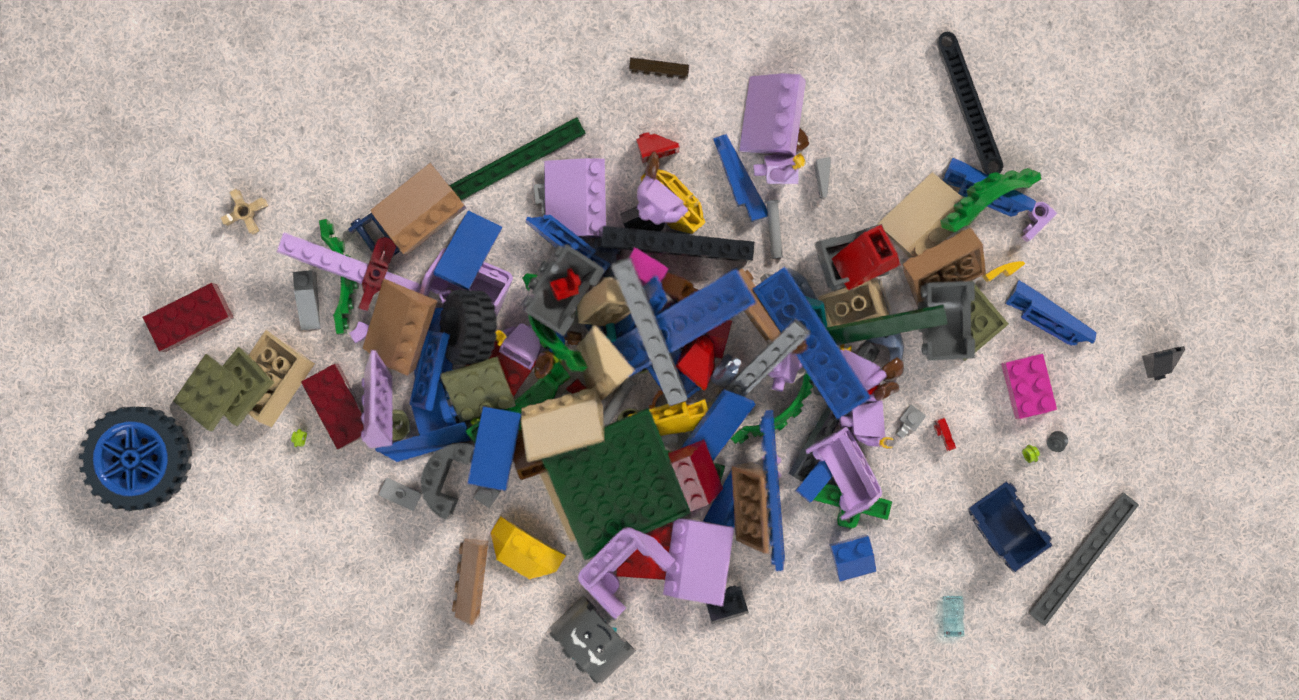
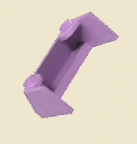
M447 248L442 249L425 274L420 294L425 295L428 290L439 294L447 290V288L454 291L464 290L433 274ZM484 262L469 290L483 291L488 294L495 306V313L498 315L511 286L513 276L505 270Z
M848 427L829 435L806 449L807 454L812 452L816 459L820 461L825 460L842 492L839 504L841 509L846 511L841 516L842 520L870 508L882 496L881 487Z
M631 528L622 529L578 575L579 582L614 619L626 607L614 595L620 586V582L613 572L636 549L643 555L650 556L664 571L675 561L653 537Z

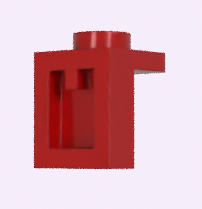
M571 268L567 269V277L550 282V288L557 301L579 294L578 285H581L578 274H574Z

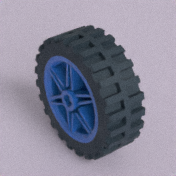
M152 407L117 408L116 411L105 413L104 418H98L94 421V424H96L94 428H88L86 434L89 436L87 440H82L80 445L84 447V452L78 456V459H83V467H79L80 473L85 472L87 479L83 480L85 486L91 485L93 490L90 493L93 496H100L101 503L111 504L112 508L117 510H143L169 501L174 493H178L181 490L179 486L182 482H186L188 476H185L186 471L191 469V464L188 463V456H192V450L188 451L187 444L190 441L188 437L184 438L182 434L185 430L182 426H177L174 423L176 420L173 417H168L165 415V412L154 410ZM123 438H126V445L122 443ZM143 438L148 440L147 445L142 444ZM153 454H156L158 457L155 462L153 461ZM115 455L119 457L120 460L117 462H113L112 457ZM130 456L135 457V461L130 460ZM125 471H126V477H127V479H124V478L122 477V474H123ZM144 471L148 473L146 479L142 477Z

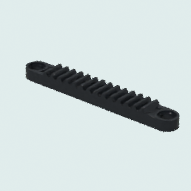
M943 32L937 39V48L977 157L985 174L995 173L988 168L989 162L992 161L998 165L996 172L1001 173L1004 167L1003 161L957 37L952 32ZM949 37L952 45L945 47L942 44V38Z

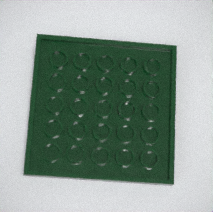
M649 408L604 426V441L541 458L584 560L596 556L624 528H631L646 534L691 513Z

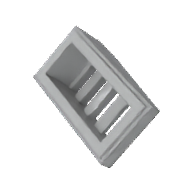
M831 157L816 159L814 162L820 199H825L828 195Z

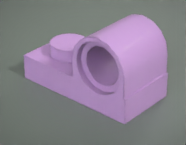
M1045 202L1035 203L1033 211L1030 212L1028 210V216L1034 224L1029 223L1022 230L1024 234L1021 238L1026 242L1030 241L1057 213ZM1036 207L1042 210L1041 217L1035 214Z

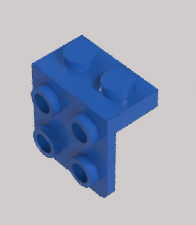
M442 383L438 384L432 411L411 405L420 435L457 424L455 419L457 413L454 406L451 405L448 392Z

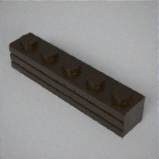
M630 57L629 71L632 74L640 72L646 76L655 74L656 77L664 75L670 79L678 77L679 80H685V78L688 79L689 65Z

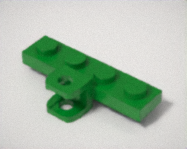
M826 484L813 500L839 507L837 524L849 529L855 528L858 525L860 514L888 520L892 501L879 498L870 508L850 516V522L848 523L846 519H841V516L846 511H843L839 504L842 492L838 486Z

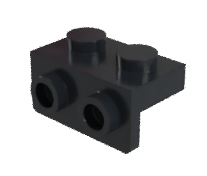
M741 586L726 588L723 606L706 603L712 624L749 613Z

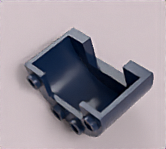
M1006 481L970 506L968 513L970 516L973 515L975 517L973 519L974 524L999 558L1006 561L1005 565L1015 573L1053 545L1050 542L1052 540L1050 535L1045 530L1037 529L1034 518L1030 514L1027 515L1023 510L1025 506L1015 494L1017 490L1014 485Z

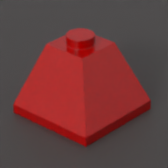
M650 132L643 133L636 139L642 163L647 162L652 152H656L659 158L679 153V143L655 133L651 135Z
M703 334L684 345L676 367L702 390L707 389L715 367L714 343Z

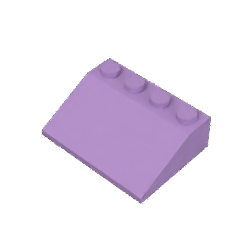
M780 73L750 76L740 152L796 155L806 80L800 74Z
M584 158L544 161L545 215H552L580 238H598L599 228L606 226L605 159Z
M372 350L364 370V378H362L364 389L362 404L364 412L361 414L364 430L361 431V438L369 448L392 445V374L377 352Z
M687 518L675 520L669 554L675 561L667 568L663 595L723 606L734 528Z

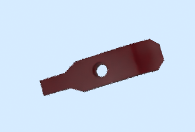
M382 237L377 240L362 281L363 295L358 308L366 312L373 296L381 290L383 279L386 276L396 248L393 240ZM374 270L379 272L380 275L378 277L373 275Z

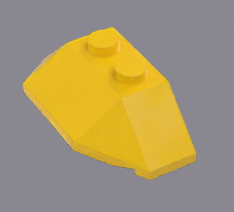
M658 169L655 180L657 179L684 201L685 204L687 195L691 193L676 175ZM645 173L640 177L641 182L646 176ZM693 195V197H692V199H690V201L693 202V201H695L697 198ZM698 201L696 207H689V211L677 222H666V224L671 229L693 234L706 223L703 218L701 203Z
M501 516L491 531L496 560L529 580L557 572L566 557L562 552Z

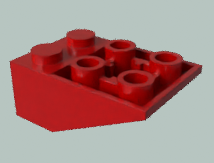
M882 225L863 233L831 258L842 279L849 278V281L844 283L848 291L901 265L899 256Z

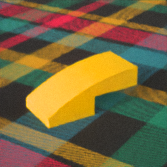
M1024 261L1008 263L987 272L982 277L986 282L991 281L1002 272L1008 277L1024 266L1025 263Z

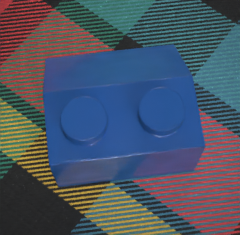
M865 534L829 544L839 582L876 572L874 553L868 535Z

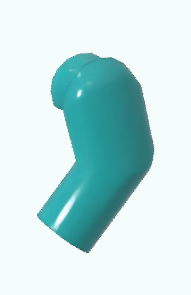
M606 324L605 337L611 343L617 340L615 324Z

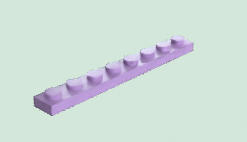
M283 233L276 251L362 284L368 267L366 263L287 233ZM377 270L373 271L375 277L380 275ZM387 272L384 278L420 293L422 287L419 283ZM430 290L427 291L425 296L428 297Z

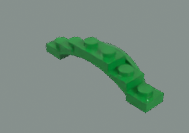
M1030 168L1023 169L1020 173L1014 170L1007 171L1004 175L998 172L991 173L987 178L976 182L967 189L968 197L962 198L953 205L955 212L948 214L946 218L940 221L941 227L956 232L962 227L968 226L982 210L1000 196L1017 188L1032 187L1033 184L1042 179L1041 173Z
M327 219L319 220L321 239L332 251L344 255V241H341L338 237H332V235H335L333 223H330ZM340 276V298L336 311L333 314L336 334L338 335L347 334V329L350 328L349 320L344 315L352 314L351 309H354V302L352 297L349 298V295L356 294V289H359L358 282Z
M526 273L522 277L528 291L530 290L528 288L529 282L532 278L537 277L535 274ZM528 314L532 329L545 349H551L557 359L565 360L567 367L571 371L583 372L588 368L580 351H573L567 348L552 328Z
M558 361L545 377L540 378L515 400L516 406L504 409V411L522 414V408L540 404L546 400H553L558 387L571 378ZM480 421L466 430L474 444H476ZM520 422L519 430L523 429L522 422Z
M807 372L802 375L803 383L796 398L788 408L774 418L775 430H782L788 424L787 420L791 416L795 418L802 412L801 408L804 406L802 401L812 393L810 390L813 388L809 382L811 378ZM760 424L743 426L730 439L734 444L738 442L742 444L749 438L747 435L749 432L754 437L757 435L762 437L764 432L760 431Z

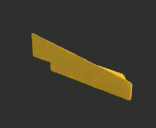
M704 399L689 406L684 401L672 406L667 404L652 408L650 411L660 436L694 431L708 412V407Z

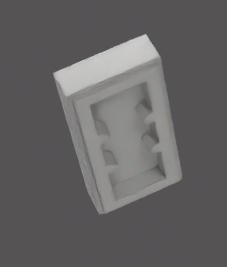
M388 477L379 493V496L412 511L415 510L422 493Z

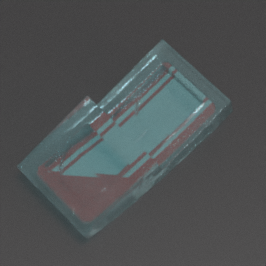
M943 596L944 637L965 636L963 596Z

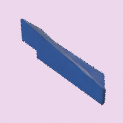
M727 134L713 138L737 207L745 205L751 223L768 217L767 207Z
M952 158L942 181L948 185L959 187L958 194L968 197L967 189L989 175L961 160ZM1014 189L1000 196L987 207L1012 217L1018 215L1019 212L1033 211L1036 201Z
M552 215L526 218V224L555 248L559 245L561 247L563 245L570 246L605 269L603 275L611 264L594 255L596 253L594 248Z
M653 276L643 288L656 316L668 299L658 277ZM631 313L615 324L617 339L637 328Z
M1018 280L1006 304L1023 311L1021 318L1070 346L1089 341L1091 344L1095 342L1096 331L1032 287Z
M462 422L392 443L391 446L378 447L375 450L399 462L440 450L446 446L453 445L452 443L471 441L466 432L468 430L466 422Z
M732 470L723 484V490L716 496L703 522L735 528Z

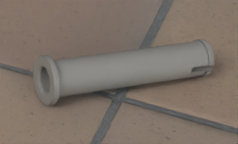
M780 200L765 201L768 213L771 259L783 258L778 207Z
M627 378L622 382L603 413V427L611 423L632 387L636 386V383Z

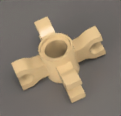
M234 189L230 191V195L236 205L234 212L221 217L223 224L229 226L241 219L245 222L249 233L255 234L259 232L253 218L256 211L268 206L266 199L261 197L247 204L240 190ZM247 207L248 214L242 217L241 210Z

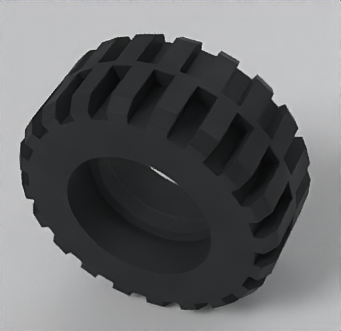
M455 290L446 297V301L443 303L439 332L449 334L445 357L452 364L471 365L488 360L492 355V350L495 347L494 342L497 337V315L491 297L485 292Z

